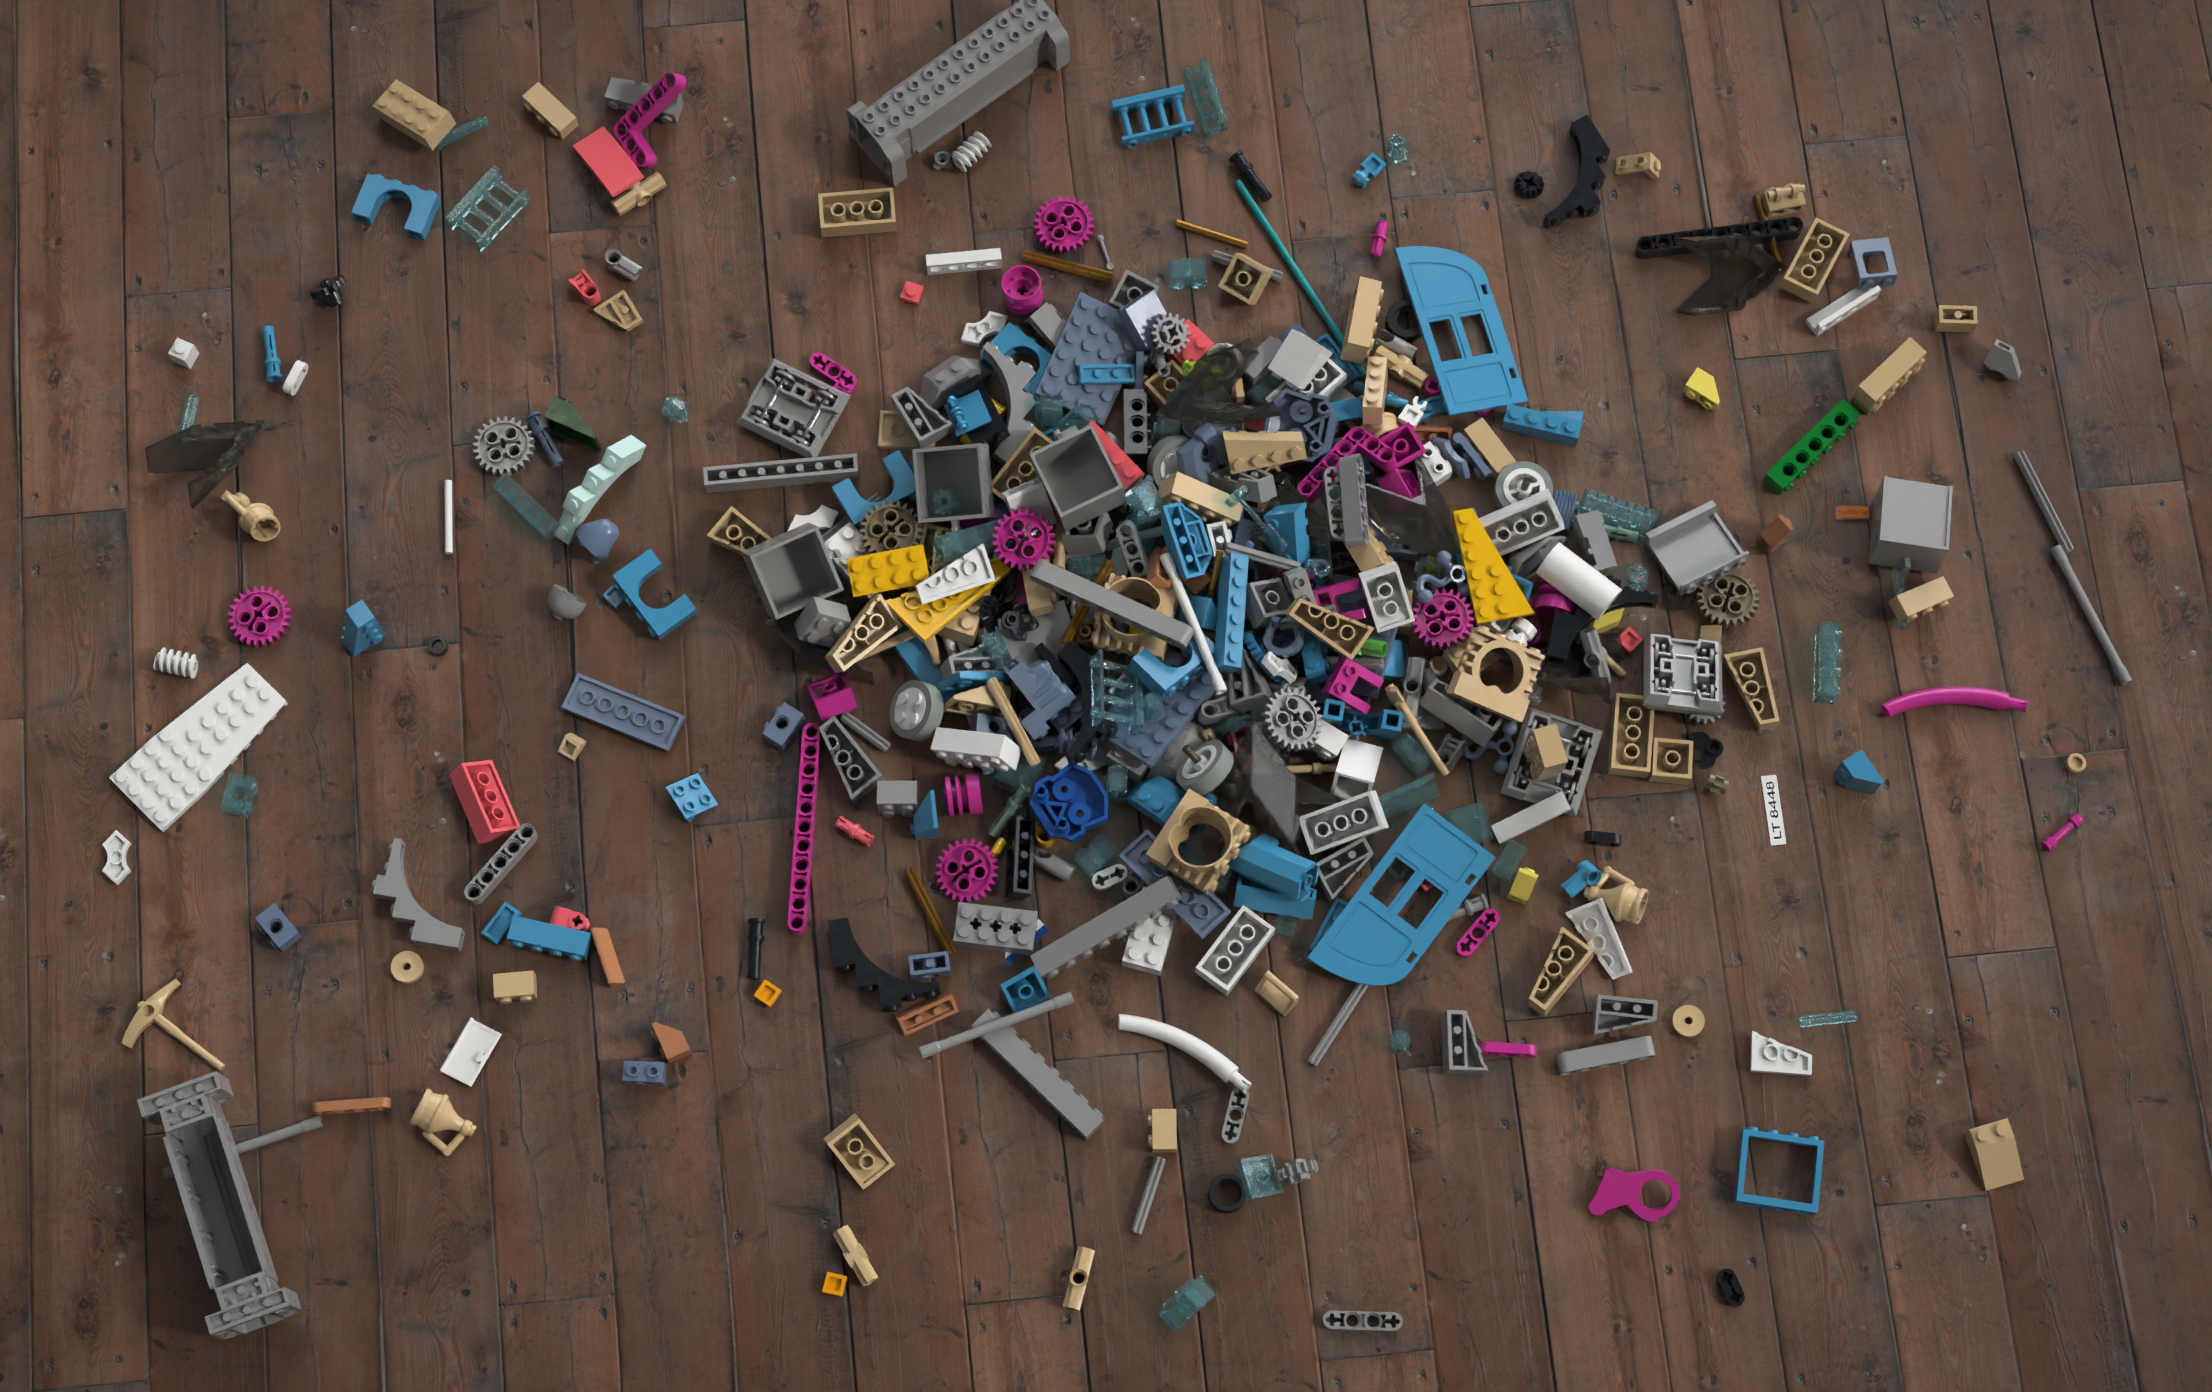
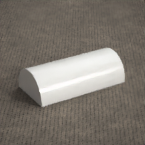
M1560 542L1551 550L1536 571V574L1597 620L1622 592L1621 588Z

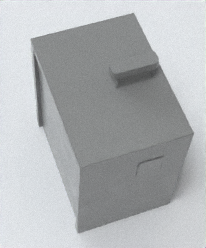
M1092 424L1063 438L1060 430L1057 429L1053 431L1055 442L1029 454L1034 470L1039 480L1043 483L1046 494L1065 532L1127 503L1124 487Z
M977 443L912 449L918 523L951 521V532H961L959 527L960 520L995 518L989 444Z
M1884 476L1873 499L1869 564L1902 568L1900 571L1901 577H1907L1910 570L1937 574L1949 551L1953 486H1942Z
M811 523L803 524L741 552L767 615L776 620L806 607L813 597L824 599L844 590L832 562L833 558L842 556L841 552L836 548L828 552L818 526Z

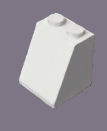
M1291 329L1268 369L1273 371L1271 375L1277 379H1286L1288 381L1287 385L1291 388L1304 390L1333 352L1303 333Z
M1038 478L1002 492L1009 511L1012 510L1015 514H1018V508H1020L1021 512L1025 513L1026 508H1028L1031 514L1036 510L1037 517L1041 513L1043 514L1042 521L1045 519L1049 520L1046 526L1054 527L1053 524L1057 520L1043 483ZM1021 523L1015 524L1018 531H1021L1024 527ZM1028 524V526H1027V528H1026V532H1025V535H1024L1025 537H1026L1027 532L1029 531V529H1030V527H1031V524ZM1034 530L1031 533V536L1036 535V531L1038 530Z
M1347 738L1342 747L1329 797L1344 801L1372 791L1383 748Z

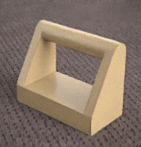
M1269 970L1264 974L1254 990L1284 1017L1298 1003L1299 999L1297 994Z

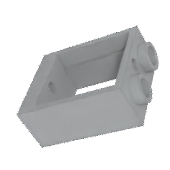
M1271 335L1240 366L1239 377L1242 378L1243 385L1252 393L1273 372L1268 369V366L1283 344L1280 339H1275Z

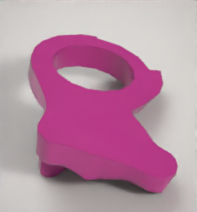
M1607 1168L1604 1170L1595 1196L1589 1202V1210L1591 1214L1602 1215L1609 1209L1628 1205L1641 1219L1649 1222H1658L1657 1218L1666 1216L1674 1210L1678 1200H1680V1191L1673 1177L1663 1170H1643L1624 1173L1621 1169ZM1653 1179L1666 1182L1671 1190L1668 1202L1656 1209L1645 1206L1639 1197L1642 1186Z

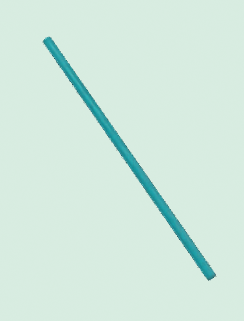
M1241 179L1237 180L1234 184L1342 347L1344 336ZM1352 362L1361 378H1364L1366 370L1363 365Z

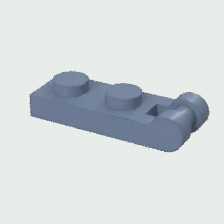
M1455 433L1452 438V448L1461 452V457L1473 468L1474 475L1485 482L1490 478L1491 470L1462 433Z

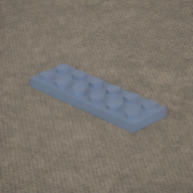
M577 673L561 707L567 712L666 752L670 751L685 719V716L580 673Z
M1147 829L1118 855L1119 859L1147 886L1166 876L1170 877L1182 897L1178 901L1179 904L1171 908V910L1201 939H1204L1231 913V910L1211 891L1206 895L1190 883L1183 881L1182 878L1173 875L1169 870L1166 871L1146 858V853L1156 837Z

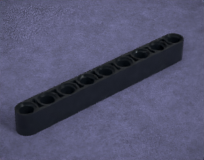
M1787 217L1644 236L1638 240L1635 253L1640 259H1650L1793 240L1799 237L1803 228V222L1798 217ZM1789 226H1795L1798 230H1792ZM1776 228L1779 232L1774 233L1771 229ZM1752 231H1758L1760 235H1754ZM1734 233H1738V234H1740L1742 237L1737 238V237H1735L1733 234H1734ZM1715 236H1721L1723 240H1717ZM1697 238H1701V239H1703L1705 242L1700 243V242H1698L1696 239H1697ZM1678 241H1684L1686 245H1680ZM1664 243L1667 245V247L1662 248L1659 246V244ZM1640 246H1647L1649 249L1642 250Z

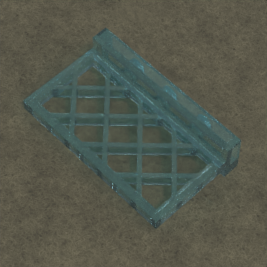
M1585 488L1576 515L1599 510V513L1603 515L1605 525L1622 526L1623 529L1639 531L1638 535L1645 537L1647 532L1653 530L1660 511Z

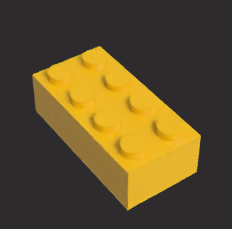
M923 544L846 559L853 597L913 587L929 578Z

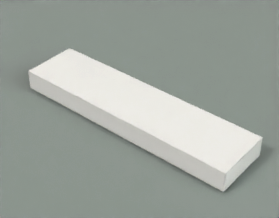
M1561 791L1491 825L1499 844H1502L1571 810Z

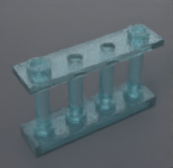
M495 165L444 218L447 226L452 230L460 226L477 239L475 243L479 251L489 247L492 239L521 208L528 205L531 199L527 189H524L519 194L502 181L501 171ZM494 186H498L515 200L506 207L489 194V191ZM485 199L501 211L502 214L496 220L492 219L477 207L481 200ZM469 213L475 214L489 225L483 234L464 220Z
M1101 649L1094 656H1091L1089 666L1091 667L1092 709L1090 717L1092 718V726L1096 727L1103 719L1126 724L1128 735L1136 736L1144 727L1143 683L1128 669L1130 663L1121 665L1103 660V650ZM1103 668L1124 673L1126 682L1104 677ZM1104 685L1125 690L1127 699L1104 694ZM1104 702L1125 707L1127 709V716L1104 711Z

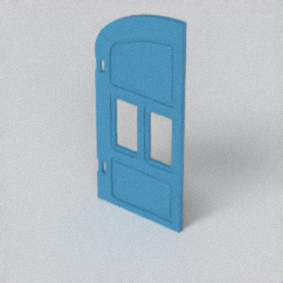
M1429 246L1395 248L1394 252L1448 416L1506 407L1507 404L1518 405L1527 403L1528 398L1521 377H1519L1517 365L1501 317L1491 293L1487 276L1481 266L1461 253L1444 248ZM1481 286L1485 287L1487 294H1483ZM1480 315L1492 353L1472 355L1460 318ZM1449 320L1461 356L1460 359L1441 362L1429 323ZM1509 370L1513 371L1515 378H1511Z
M1423 804L1307 958L1324 970L1358 984L1385 986L1399 982L1412 970L1496 857L1426 804ZM1398 858L1415 872L1389 907H1386L1370 895L1369 892L1393 860ZM1472 874L1474 879L1467 885L1465 881ZM1426 879L1443 892V895L1419 927L1415 929L1399 917L1398 913L1423 880ZM1413 952L1416 956L1409 963L1406 959Z

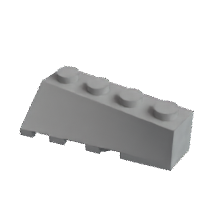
M611 77L604 98L610 108H620L628 112L652 86L645 82L636 85L632 80ZM681 93L656 119H660L668 124H677L684 106Z

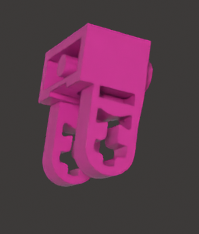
M1360 578L1346 580L1313 590L1318 606L1324 607L1334 603L1336 607L1334 610L1337 613L1354 620L1370 616L1368 606L1341 612L1336 595L1362 588Z
M1339 657L1321 692L1335 700L1343 701L1346 706L1363 715H1367L1371 706L1350 694V691L1357 678L1377 689L1381 688L1384 679L1347 657Z

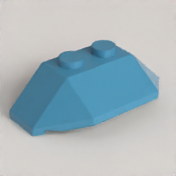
M1181 502L1163 505L1161 507V531L1167 550L1171 553L1177 567V572L1185 580L1203 576L1213 556V552L1202 518L1185 507Z
M1157 775L1135 783L1122 799L1164 827L1186 792L1161 775Z

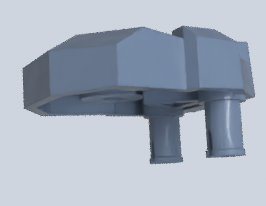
M1285 388L1269 405L1264 431L1266 433H1276V431L1302 432L1307 459L1298 461L1313 463L1321 455L1330 452L1332 449L1339 416L1326 396L1313 393L1305 396ZM1299 409H1305V414L1299 415ZM1320 425L1317 436L1311 429Z
M1205 419L1199 420L1194 437L1176 451L1178 472L1212 486L1209 474L1229 465L1222 430L1237 432L1236 429L1222 420L1208 422Z

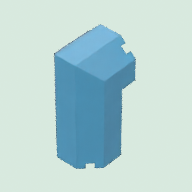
M1264 833L1246 842L1239 848L1240 852L1236 859L1230 860L1229 868L1242 877L1301 903L1310 896L1312 891L1309 888L1311 885L1315 886L1318 879L1319 867L1315 862L1278 847V840Z

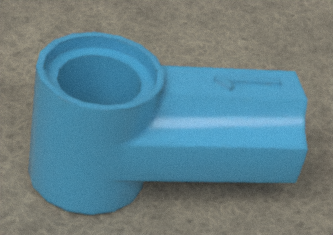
M1585 860L1578 864L1576 873L1560 886L1570 898H1573L1587 885L1597 884L1602 874L1591 862Z

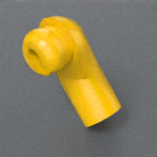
M1001 837L997 839L991 849L995 853L991 858H996L1001 854L1007 843L1005 839Z

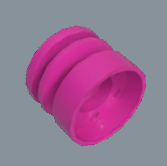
M1018 265L1010 268L1002 278L1004 302L1012 313L1029 315L1041 307L1043 291L1041 278L1036 270L1026 265Z
M1541 577L1538 588L1540 595L1536 597L1534 606L1535 613L1551 620L1554 618L1555 611H1567L1574 615L1576 603Z
M978 773L965 774V783H960L958 775H955L956 784L951 785L950 776H946L943 791L945 807L949 812L950 818L955 817L954 808H959V816H963V807H968L970 815L983 814Z

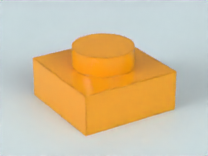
M765 979L754 994V997L771 1008L782 993V990Z
M827 1272L822 1293L843 1297L848 1277Z

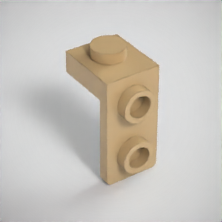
M1651 152L1616 158L1615 174L1617 176L1645 172L1651 179L1659 178L1661 163Z

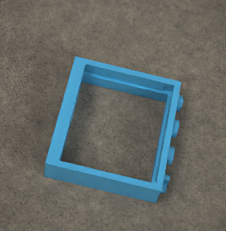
M1746 1127V1129H1743L1739 1137L1733 1204L1815 1216L1818 1213L1824 1141L1819 1140L1817 1136L1799 1137L1797 1133H1786V1135L1778 1134L1776 1130H1766V1132L1758 1131L1756 1127ZM1749 1138L1816 1147L1811 1204L1743 1194Z

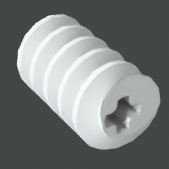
M975 131L973 137L970 136L967 141L962 143V146L957 148V151L952 152L953 162L965 173L967 171L965 165L971 168L972 164L970 161L976 163L977 159L975 156L982 158L983 156L980 151L987 153L986 146L992 148V145L982 133Z
M163 647L161 652L155 657L154 670L158 671L160 669L161 672L167 671L169 674L175 673L177 676H190L191 679H194L198 672L196 654H193L189 659L188 652L181 657V651H177L176 655H174V650L170 649L167 654L166 647Z

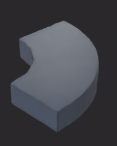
M1439 437L1431 440L1433 446L1436 445L1439 448L1442 458L1448 460L1451 464L1452 473L1465 480L1471 477L1467 461L1454 451L1449 440Z

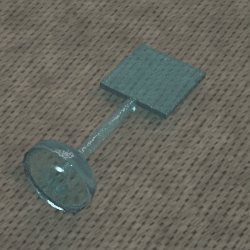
M1246 485L1241 486L1225 501L1226 505L1235 507L1240 503L1264 530L1261 536L1262 540L1275 555L1282 557L1288 547L1287 542L1270 523L1266 526L1244 501L1249 494V488Z

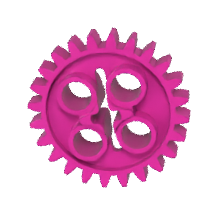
M1068 195L1065 200H1062V197L1059 196L1058 201L1053 197L1051 198V203L1045 201V207H1039L1040 212H1036L1037 219H1034V225H1036L1034 226V232H1037L1036 238H1040V244L1046 243L1045 249L1052 247V253L1059 249L1060 254H1062L1063 250H1066L1067 254H1069L1070 249L1077 252V246L1083 249V242L1088 244V237L1092 238L1091 231H1094V225H1092L1094 224V218H1091L1092 211L1087 212L1088 205L1082 207V200L1076 203V197H1074L1070 201ZM1066 212H1072V213H1073V214L1070 215V216L1065 215ZM1053 218L1056 221L1048 222L1047 220ZM1078 227L1081 230L1073 231L1072 229ZM1061 234L1063 237L1056 238L1055 235Z
M1018 508V514L1010 510V517L1004 514L1005 521L998 520L1000 527H994L998 534H992V538L997 539V541L992 542V545L998 546L994 552L995 554L1001 553L998 557L999 560L1005 558V566L1011 563V569L1013 570L1017 565L1019 571L1022 570L1023 566H1026L1027 571H1029L1031 565L1035 567L1038 559H1050L1047 552L1053 553V549L1049 546L1055 545V541L1050 540L1055 537V533H1049L1053 526H1046L1049 520L1045 519L1042 521V513L1037 517L1036 510L1030 514L1028 508H1026L1025 513H1022L1021 509ZM1016 523H1021L1024 527L1021 531H1015L1013 526ZM1028 524H1031V527L1026 535L1028 542H1023L1020 554L1016 555L1021 545V541L1019 538L1024 537ZM1034 530H1039L1042 532V535L1039 538H1033L1031 533ZM1007 542H1016V547L1014 549L1006 548ZM1025 549H1034V554L1032 556L1024 555Z
M262 585L260 590L254 586L253 592H250L247 588L246 595L239 593L240 600L233 599L236 602V606L230 605V608L233 610V612L228 613L229 617L232 618L228 620V623L233 625L230 627V630L235 632L234 636L240 638L241 643L247 641L249 647L253 642L256 648L259 647L260 643L266 647L268 641L274 645L273 639L276 638L280 641L279 635L287 634L284 628L291 627L287 623V621H292L291 616H289L292 610L288 608L290 604L288 601H285L286 597L284 595L280 596L281 593L278 590L274 592L272 587H269L266 591L264 585ZM262 601L260 606L254 607L256 602ZM273 611H278L276 616L270 617ZM250 616L248 622H243L245 617ZM266 626L265 631L258 632L260 627Z
M1443 588L1442 593L1435 589L1433 599L1428 604L1416 601L1417 608H1412V612L1415 614V622L1411 623L1412 628H1416L1414 634H1420L1419 641L1425 639V646L1432 643V649L1439 645L1440 650L1443 649L1444 645L1447 646L1448 650L1451 648L1450 644L1458 647V640L1464 643V636H1470L1468 630H1471L1473 627L1472 623H1474V618L1471 617L1474 615V610H1470L1471 603L1466 604L1467 598L1460 599V592L1453 595V589L1446 593L1445 588ZM1447 606L1455 607L1452 611H1448L1445 608ZM1428 610L1436 611L1433 615H1429L1426 612ZM1453 623L1459 625L1456 629H1452L1449 626ZM1434 627L1440 629L1437 633H1433L1430 630Z
M963 838L962 844L955 840V847L948 844L950 850L943 849L942 851L945 856H938L942 863L936 864L940 871L935 872V874L941 876L937 882L944 883L940 889H948L945 895L950 896L953 894V900H957L959 897L960 902L963 903L965 898H967L969 903H972L973 897L976 901H980L979 895L986 898L985 891H993L990 885H997L993 878L999 877L995 870L1000 869V867L994 866L998 859L991 858L995 853L993 851L987 852L989 846L986 845L982 848L983 842L979 841L976 844L975 839H971L969 844L965 838ZM969 852L974 853V859L971 862L966 860V855ZM979 860H982L979 865L974 866ZM956 863L958 870L956 873H951L950 867ZM965 867L971 868V869H969V872H970L969 875H968V874H965V872H966ZM980 868L985 870V875L982 878L977 876V871ZM960 876L955 882L953 881L955 877ZM967 879L969 881V886L967 889L963 890L961 888V883L963 880Z

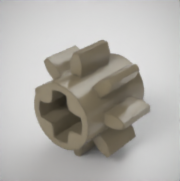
M1719 771L1715 775L1710 773L1705 787L1709 788L1708 794L1717 797L1719 793H1725L1729 784V780L1725 779L1726 774Z

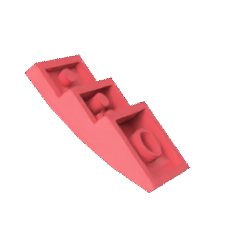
M604 126L573 145L575 152L583 159L585 165L595 175L598 182L613 198L644 178L631 158Z

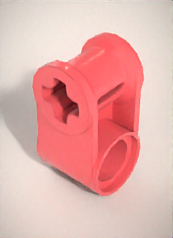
M581 269L580 273L574 278L567 280L571 288L579 294L587 305L595 306L600 302L601 295L598 287L584 269ZM589 293H595L592 296H587Z
M554 906L549 924L584 932L588 931L590 923L582 913ZM581 920L583 923L577 926L575 923Z

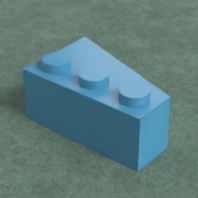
M1304 502L1275 506L1264 515V519L1277 555L1302 564L1310 558L1309 535H1306L1308 519L1305 518L1307 504Z
M362 599L345 610L344 623L346 626L342 629L344 635L341 636V640L353 657L371 645L380 643L383 637L386 636Z

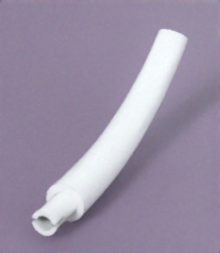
M1118 1014V1030L1150 1036L1177 1047L1203 1063L1225 1083L1229 1081L1233 1083L1242 1093H1245L1246 1089L1248 1090L1252 1085L1251 1082L1238 1073V1066L1199 1038L1156 1020L1134 1015Z

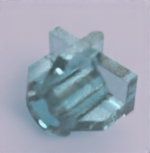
M1393 133L1388 139L1387 153L1393 157L1394 163L1406 162V152L1410 151V142L1405 140L1402 135Z

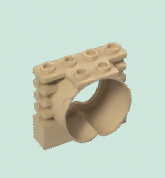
M1111 573L1110 578H1107L1104 584L1105 588L1129 599H1141L1150 604L1154 610L1174 618L1178 598L1172 584L1170 588L1155 587L1145 579L1138 577L1127 578L1125 575L1117 576L1115 573ZM1095 610L1094 618H1096L1095 625H1097V629L1091 635V643H1093L1094 649L1100 648L1105 649L1107 652L1115 651L1117 654L1125 653L1128 656H1133L1147 648L1163 663L1168 642L1145 632L1137 634L1119 632L1111 627L1110 616Z
M1485 626L1472 627L1471 636L1467 639L1468 644L1466 649L1463 650L1457 671H1454L1447 694L1512 722H1523L1530 703L1528 697L1533 691V683L1537 680L1536 675L1541 669L1540 664L1545 656L1540 654L1541 651L1536 648L1530 647L1528 649L1523 647L1524 644L1520 641H1509L1506 639L1507 636L1501 633L1493 634ZM1495 648H1503L1510 656L1514 667L1513 681L1506 693H1502L1495 685H1484L1480 678L1479 669L1481 661L1490 650Z
M1188 789L1147 851L1146 858L1208 895L1210 891L1213 893L1217 888L1219 877L1227 873L1230 867L1228 865L1230 860H1235L1240 852L1239 847L1242 842L1246 843L1251 835L1249 832L1250 826L1243 824L1239 819H1235L1229 813L1209 803V800ZM1209 824L1221 832L1226 844L1225 853L1222 858L1204 866L1191 865L1182 860L1178 847L1189 838V830L1193 825Z

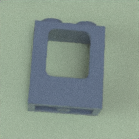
M1889 238L1851 241L1848 254L1849 258L1853 257L1858 276L1857 289H1870L1877 285L1879 287L1894 285L1898 274ZM1884 255L1888 272L1868 274L1863 256Z

